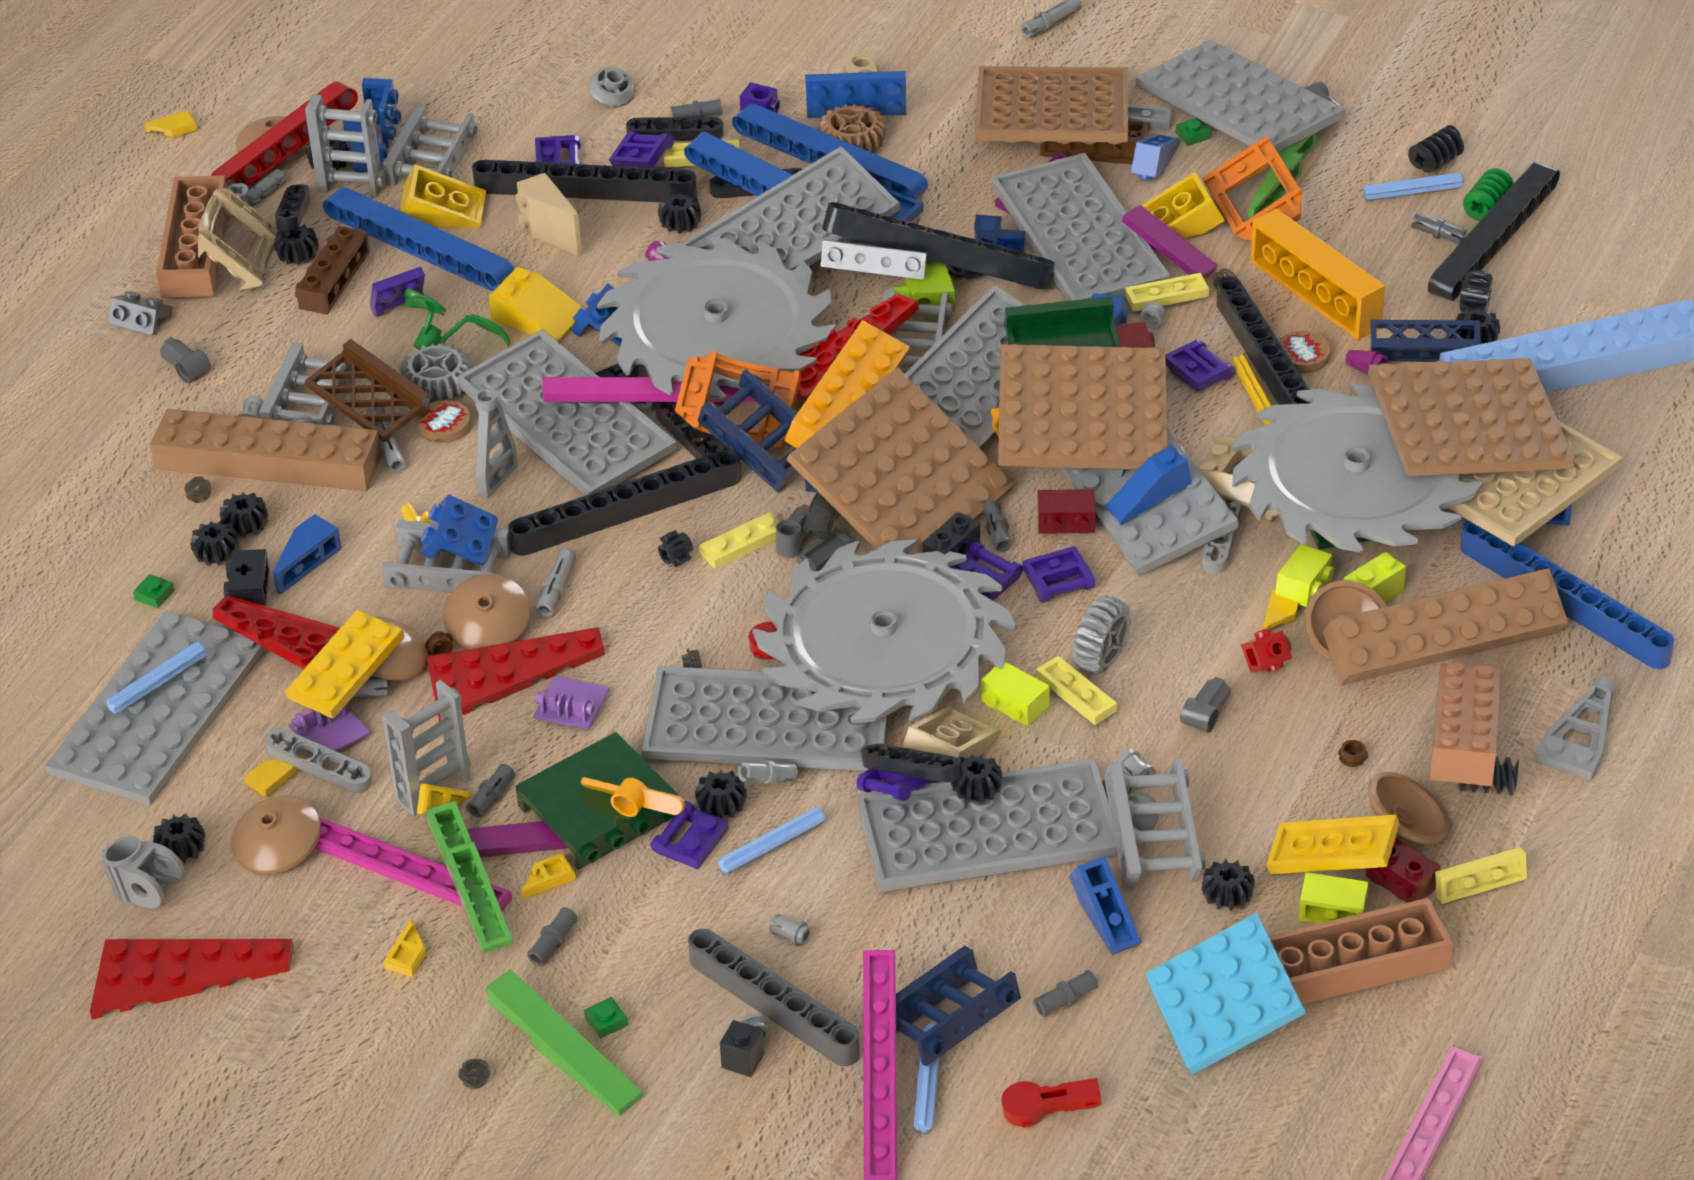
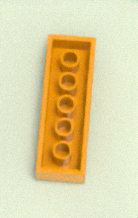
M1274 209L1253 220L1250 262L1357 340L1370 334L1371 319H1383L1385 285L1278 209Z
M862 320L792 420L784 441L796 448L799 447L897 367L901 368L910 346Z

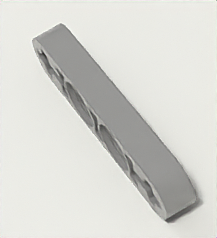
M1222 499L1226 505L1231 503L1230 510L1239 521L1242 504ZM1236 529L1216 538L1225 540L1226 542L1223 544L1214 543L1213 540L1204 544L1201 561L1203 570L1208 573L1217 574L1226 569ZM1213 554H1218L1216 561H1213Z
M273 729L265 737L266 751L275 759L293 765L300 770L350 792L361 793L366 791L371 785V772L364 763L286 729ZM307 750L312 752L313 756L308 759H301L297 754ZM328 762L339 764V767L335 770L329 771L323 768Z

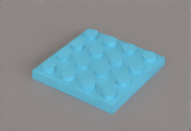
M1257 913L1145 973L1187 1069L1192 1075L1306 1014V1010Z

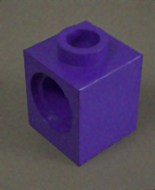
M750 82L740 95V111L753 103L778 113L780 100L778 99L777 89Z

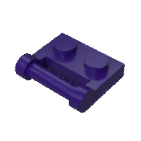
M630 131L623 138L609 158L612 166L654 168L665 150L673 147L674 138L672 134L667 133L658 136L641 135L638 132Z
M576 135L535 138L536 162L581 164L579 162L580 138ZM561 148L569 150V161L562 162Z
M421 266L372 284L370 307L374 316L382 315L385 310L404 304V293L407 288L424 295L425 273Z
M1196 339L1165 355L1166 366L1197 392L1222 379L1225 381L1230 380L1236 371L1230 363H1224L1206 348V344L1200 339Z
M977 541L973 542L968 552L964 554L966 555L965 562L950 567L952 569L987 574L1002 585V591L980 593L993 601L1018 580L1023 572L1022 565L1016 562L1010 563L986 550L985 546ZM981 559L1005 573L1001 575L977 561Z
M1076 546L1022 561L1023 571L1034 587L1041 603L1050 601V598L1081 588L1088 590L1096 586L1094 575ZM1075 575H1079V576H1080V577H1078V578H1074V579L1067 580V581H1064V582H1060V583H1057V584H1053V585H1050V586H1047V585H1046L1047 583H1051V582L1058 581V580H1061V579H1065V578H1068V577H1072V576H1075Z
M869 769L859 775L856 784L860 791L871 792L873 790L892 795L896 800L906 801L909 799L911 791L924 787L930 780Z
M684 801V810L674 816L661 835L654 837L650 842V846L657 854L699 869L729 830L727 820L698 810L692 803ZM686 821L692 823L676 845L670 843Z

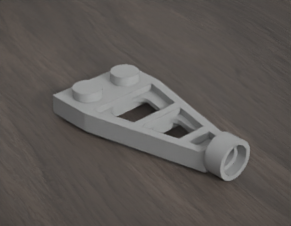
M481 389L475 394V404L479 412L476 482L478 495L488 499L518 467L516 445L501 404L498 401L496 391ZM495 423L496 428L491 432V426ZM500 442L501 448L489 460L490 451Z
M1603 676L1594 679L1589 691L1545 733L1535 752V762L1592 780L1602 761L1610 700L1616 691V685L1611 679ZM1584 710L1599 715L1597 724L1579 719L1578 717ZM1573 729L1591 735V742L1589 747L1565 740L1563 737Z

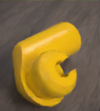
M412 504L402 506L400 511L404 520L431 523V520L428 519L427 511L422 516H419Z

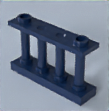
M745 369L741 374L738 384L741 389L720 407H715L708 401L701 407L697 421L728 449L737 451L740 455V460L779 493L786 486L790 475L787 469L792 465L786 459L791 452L782 460L776 461L767 451L788 433L792 420L797 413L767 388L757 375L751 374ZM750 396L761 407L740 425H735L727 415ZM768 414H771L781 425L760 443H756L747 433Z
M964 945L896 993V1033L900 1032L917 1042L921 1062L923 1065L928 1066L1021 999L1016 974L1010 971L998 981L984 975L977 969L973 950ZM971 981L985 990L972 998L958 989ZM948 998L961 1007L948 1015L934 1006ZM924 1015L937 1024L924 1032L911 1023Z

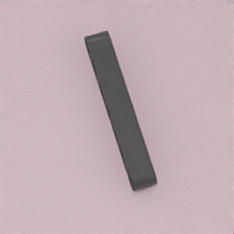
M697 929L689 935L690 963L697 971L835 1064L850 1066L858 1061L860 1057L859 1032L854 1025L713 931Z

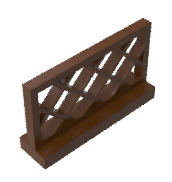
M1128 121V142L1120 144H1110L1108 142H1096L1094 144L1070 142L1068 144H1060L1057 141H1046L1040 144V156L1055 157L1057 154L1063 153L1070 157L1086 153L1091 161L1132 165L1136 142L1147 138L1149 123Z
M352 339L343 344V351L305 380V386L361 427L378 430L379 439L382 442H385L417 415L423 418L430 412L429 394ZM344 362L352 368V371H336V368ZM367 378L371 381V385H355V379ZM321 379H332V386H320L317 382ZM336 379H352V385L336 386ZM375 392H386L391 395V399H375ZM352 393V400H339L336 398V394ZM355 393H371V399L355 400ZM394 406H406L410 410L407 413H394ZM372 407V414H359L355 411V408ZM375 407H391V414H375ZM391 421V425L382 431L375 426V422Z

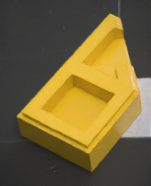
M188 110L144 123L146 132H164V135L169 137H177L197 130L196 123Z
M1272 589L1262 630L1295 621L1299 602L1275 594L1276 590Z
M268 759L244 776L245 785L267 798L300 771V769L278 759Z
M420 784L417 814L427 816L426 809L456 801L457 806H459L464 800H468L471 797L472 792L431 784Z
M564 853L534 863L526 884L521 887L523 899L576 880L575 871Z
M409 920L383 961L384 969L413 977L426 957V947L422 939H420L413 921Z

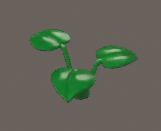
M407 288L404 293L405 307L429 311L425 326L421 329L413 344V347L421 350L422 345L429 347L432 343L434 346H437L438 343H445L466 322L475 323L481 328L499 335L508 346L510 344L509 336L498 324L475 314L471 316L466 315L444 336H440L442 330L431 325L434 313L444 316L446 309L434 299L422 295L415 290Z

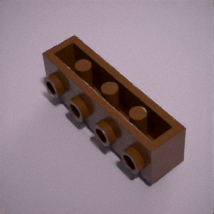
M338 226L333 235L329 236L327 244L322 251L318 252L316 260L307 268L302 280L296 284L294 294L297 298L299 309L329 314L370 253L367 231Z

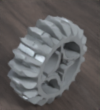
M432 343L429 347L422 345L421 350H412V355H406L405 361L401 362L400 374L429 394V403L439 400H452L453 396L461 397V393L464 391L460 388L456 377L473 367L468 354L463 353L462 348L455 349L453 344L445 346L444 343L434 346Z
M1107 595L1100 596L1092 602L1091 607L1087 608L1085 616L1082 617L1080 625L1077 626L1078 631L1074 636L1075 642L1072 645V657L1076 665L1084 671L1095 674L1106 671L1108 666L1112 665L1119 653H1122V647L1126 643L1125 640L1129 634L1128 629L1131 625L1130 606L1116 597H1109Z

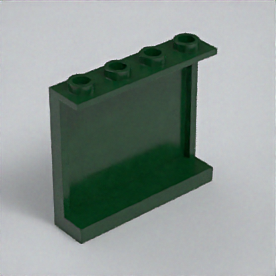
M1112 296L1005 308L1004 327L1008 345L1120 347L1113 319L1114 303Z
M617 732L515 785L518 807L524 813L532 809L574 853L575 865L578 870L594 863L604 855L621 848L635 838L645 835L655 827L672 820L675 816L644 807L634 817L624 816L612 806L611 797L613 794L581 785L583 777L620 786L626 778H634L641 781L649 789L678 796V793Z

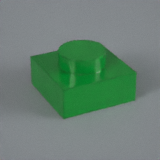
M1198 118L1176 124L1175 133L1187 146L1210 139V130Z
M149 574L133 591L134 599L159 608L174 592L173 582Z
M613 997L584 1009L585 1019L600 1039L628 1026L627 1016Z

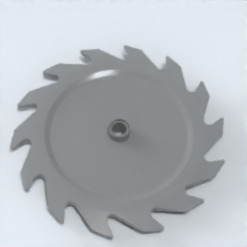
M710 236L706 237V241L713 248L711 250L682 244L657 247V252L669 259L634 262L619 270V277L635 278V280L607 291L597 304L598 309L619 307L600 326V344L603 345L615 337L621 338L617 363L625 375H629L635 365L642 364L646 367L654 387L670 396L673 395L672 383L676 381L682 382L688 359L696 356L700 358L710 354L711 351H717L718 354L736 360L779 368L780 371L801 372L806 367L815 364L817 359L799 356L798 354L814 348V345H820L819 343L823 340L826 342L832 329L835 330L834 324L820 327L814 326L831 307L830 289L817 296L809 295L812 270L805 261L800 259L794 270H788L784 267L777 250L761 241H757L758 253L755 254L747 252L729 239ZM714 373L709 398L726 400V395L719 386L741 389L738 386L739 380Z
M1356 383L1350 384L1351 390L1356 394L1355 397L1320 388L1297 391V396L1306 400L1309 404L1272 405L1255 413V419L1272 421L1273 423L1242 433L1231 446L1232 451L1254 450L1233 468L1232 487H1236L1246 481L1255 482L1249 507L1258 521H1261L1268 510H1275L1279 513L1286 534L1302 544L1307 542L1306 531L1314 530L1337 548L1359 553L1363 552V547L1356 540L1359 537L1394 547L1418 544V538L1405 532V530L1443 529L1462 519L1460 514L1441 510L1473 499L1484 485L1483 481L1461 482L1467 474L1407 476L1373 386Z
M914 539L891 541L863 556L856 555L860 541L852 542L837 548L820 571H812L808 559L805 558L792 571L790 597L782 599L771 589L767 591L763 605L764 611L777 631L768 633L754 628L752 632L760 650L785 664L783 667L764 668L763 673L780 686L816 692L813 695L799 699V706L817 711L860 706L862 708L850 717V722L862 723L876 722L901 707L910 705L913 708L909 721L913 722L932 714L950 689H958L963 703H966L979 689L978 665L981 661L989 660L1000 670L1003 669L1006 648L991 627L998 625L1014 630L1016 625L1007 608L980 594L982 592L1002 591V585L987 574L950 568L965 562L966 555L951 551L945 555L938 551L907 555L906 553L916 545V540Z

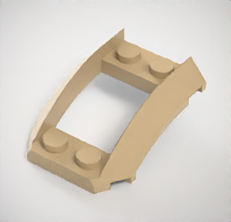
M216 189L205 208L199 224L198 258L206 251L211 260L216 263L221 262L235 278L240 277V289L258 287L263 283L261 277L264 274L266 259L277 234L270 230L272 225L267 218L229 189H222L221 191ZM221 206L228 216L239 219L246 230L258 234L247 259L212 233Z
M1213 436L1215 445L1198 469L1218 495L1222 496V499L1240 502L1249 507L1255 483L1246 481L1236 487H1232L1233 475L1229 473L1241 456H1248L1254 450L1232 451L1231 446L1238 438ZM1268 510L1265 513L1267 521H1273L1275 516L1279 515L1275 510Z

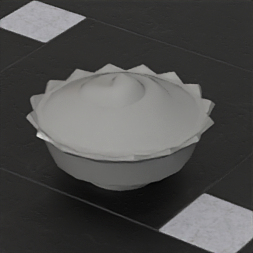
M605 67L589 77L590 81L587 84L589 86L588 92L593 95V99L599 100L601 104H607L610 107L613 105L620 107L622 104H628V101L633 99V93L635 92L634 84L623 70L616 67Z

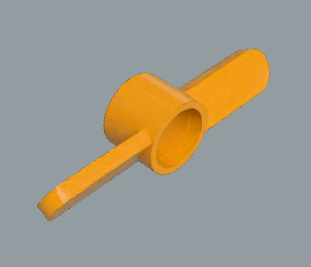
M585 777L582 778L580 783L587 788L613 794L611 797L612 806L617 812L627 817L636 816L642 807L672 815L681 813L685 807L684 801L680 796L649 789L641 781L634 778L624 779L620 786Z

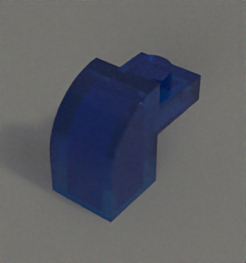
M976 215L974 239L1025 253V231L1002 229V216Z

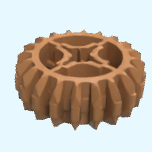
M844 104L841 108L835 107L834 111L829 110L826 115L822 116L820 126L818 127L819 131L831 135L832 138L836 137L840 141L843 140L869 152L878 151V148L883 146L886 136L884 117L880 115L879 111H874L873 107L865 108L864 104L861 106H856L855 104L847 106Z

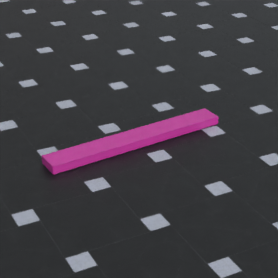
M542 377L541 386L543 402H677L682 382L676 381L672 383L673 395L671 396L654 387L650 377ZM719 386L726 395V400L708 398V401L726 402L740 389ZM748 396L743 402L756 401Z
M320 818L321 833L314 849L463 907L446 866ZM491 884L500 909L503 912L512 900V892Z
M863 950L864 1180H897L895 950Z

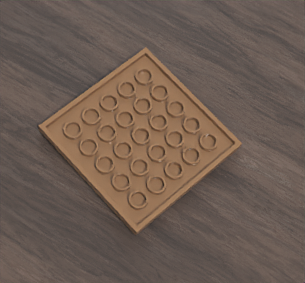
M979 66L974 141H981L983 143H992L994 141H1006L1008 143L1031 141L1036 144L1046 141H1057L1060 144H1068L1070 142H1083L1085 144L1108 142L1110 144H1120L1128 142V67Z
M1001 344L998 466L1139 469L1148 458L1167 448L1165 348Z
M1531 358L1369 365V378L1407 476L1573 469L1575 459Z
M899 367L792 451L786 459L875 549L891 541L915 539L916 545L906 553L907 555L923 553L922 542L957 512L976 520L984 513L983 506L987 502L998 501L1016 484Z

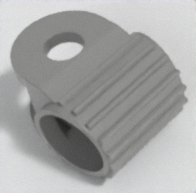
M133 836L115 839L113 843L107 844V848L102 850L103 855L100 856L115 898L118 897L120 902L148 909H155L163 902L164 893L162 889L167 883L176 884L185 875V869L181 860L171 850L157 843L140 841L139 838ZM157 859L162 860L168 868L160 865ZM136 884L141 885L146 892L139 890Z

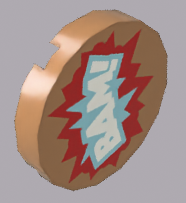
M1295 331L1284 335L1279 340L1298 372L1308 373L1317 371L1323 367L1324 363H1328L1330 359V345L1324 337L1317 333Z
M439 400L430 403V412L423 418L419 415L416 416L418 432L423 438L436 442V439H443V442L457 440L470 429V411L458 401Z

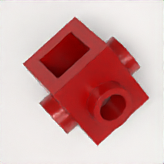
M1267 628L1254 633L1255 639L1241 644L1250 672L1267 669V672H1272L1283 668V662L1293 658L1290 640L1284 635L1283 630L1272 632L1271 628Z

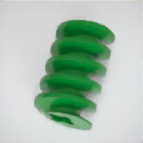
M1498 168L1488 169L1484 172L1482 177L1479 178L1478 182L1475 183L1473 188L1464 197L1463 208L1466 214L1474 220L1481 221L1514 184L1511 176L1506 171Z

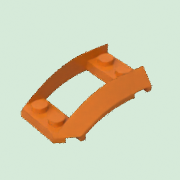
M1267 135L1201 178L1227 219L1234 234L1245 240L1252 241L1253 220L1274 209H1278L1295 222L1301 218L1302 191ZM1271 166L1287 194L1244 222L1229 198L1228 193Z
M711 351L710 354L699 358V356L687 360L675 411L693 428L711 434L697 420L701 407L708 402L714 373L740 381L741 374L745 369L751 374L757 375L765 386H769V389L793 410L797 393L800 392L801 373L800 371H794V373L780 371L779 368L752 364L718 354L717 351ZM768 414L760 421L759 429H751L747 435L756 443H760L781 423L771 414ZM786 435L771 448L783 449L788 444L784 441Z

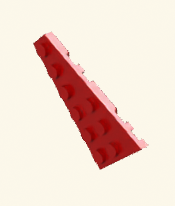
M898 293L872 307L869 315L859 320L854 317L847 321V327L838 332L832 329L826 342L823 340L819 343L820 345H814V348L798 354L799 356L814 357L817 360L815 364L806 367L805 370L800 372V392L797 393L796 400L803 404L806 402L862 320L891 335L892 332L919 310L917 301Z
M228 595L213 607V619L303 670L340 629V627Z
M599 627L427 656V664L435 701L438 700L436 682L441 680L447 686L453 687L459 692L462 698L461 711L465 715L474 711L473 707L483 702H496L531 687L532 681L545 677L546 680L556 676V671L565 667H578L605 654ZM440 713L438 714L439 722L441 721Z
M105 939L90 1007L91 1019L103 1017V1012L120 1009V1013L132 1010V1005L148 1001L152 1004H157L202 993L201 988L219 984V988L230 986L231 981L245 977L255 980L290 971L294 948L292 939Z

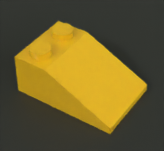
M414 164L403 187L399 211L434 227L479 228L482 221L486 190Z
M1196 172L1142 205L1183 238L1203 235L1225 221Z
M517 267L489 295L492 321L531 335L544 330L558 343L568 335L570 329L576 323L573 317L582 307L540 274Z

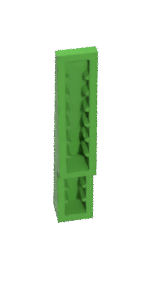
M1316 133L1279 153L1295 181L1301 175L1302 160L1316 145ZM1272 168L1249 205L1248 219L1279 200L1286 192Z
M456 801L426 809L428 826L482 952L485 953L513 944L512 936L475 843L470 839Z
M511 969L486 986L490 1005L529 1035L534 1048L617 1115L620 1116L643 1098V1092Z

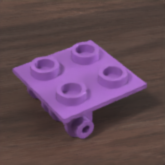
M554 676L548 689L536 694L535 702L539 706L533 718L589 730L610 689L605 686Z
M346 705L334 719L309 708L295 714V718L289 724L290 729L295 734L336 752L370 735L367 728Z

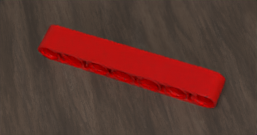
M339 81L330 83L316 94L322 95L323 105L327 109L350 111L358 101L356 90ZM309 100L214 170L211 176L225 175L227 187L239 183L249 187L310 141L305 112ZM326 119L327 127L336 120Z

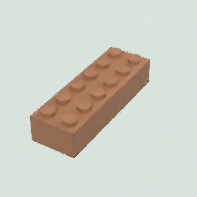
M225 175L174 177L156 273L161 298L214 296L219 262L216 263L211 260L206 251L198 258V231L202 215L216 189L221 191L227 188ZM221 206L212 233L223 241L227 214L222 210Z
M1459 662L1440 663L1430 780L1492 786L1496 758L1501 669H1494L1488 665H1480L1478 667L1464 666Z
M1429 898L1269 936L1302 1004L1450 969L1453 942Z

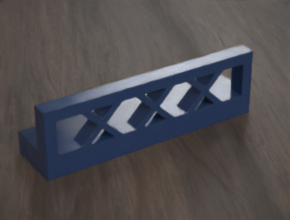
M1371 319L1369 351H1381L1383 355L1387 356L1388 361L1436 362L1440 360V353L1481 344L1480 320ZM1376 328H1387L1393 334L1389 338H1377ZM1407 329H1415L1420 335L1417 338H1408L1403 332ZM1434 329H1442L1448 335L1443 339H1436L1430 333ZM1462 329H1474V339H1463L1457 333Z

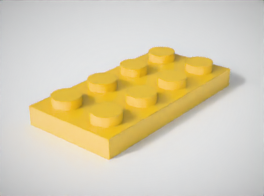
M356 610L285 690L288 699L334 719L405 637L403 630Z
M1397 815L1280 823L1266 863L1269 874H1288L1387 867L1400 824Z

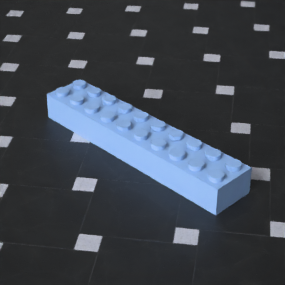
M1691 299L1456 349L1440 353L1439 361L1531 358L1545 393L1694 360V303Z

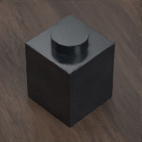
M733 1020L720 1041L721 1068L752 1077L764 1056L763 1029Z

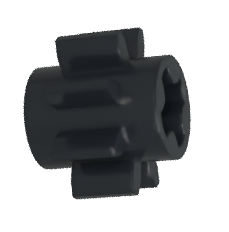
M674 530L660 538L663 544L658 546V553L666 564L673 563L677 567L691 559L689 553L693 551V544L687 534L683 532L678 534Z

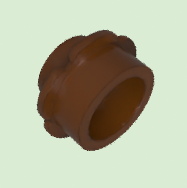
M437 631L426 640L425 648L430 655L450 653L453 650V638L449 633L444 634L443 631Z
M1358 740L1345 741L1338 751L1340 762L1348 767L1361 766L1368 759L1365 745Z

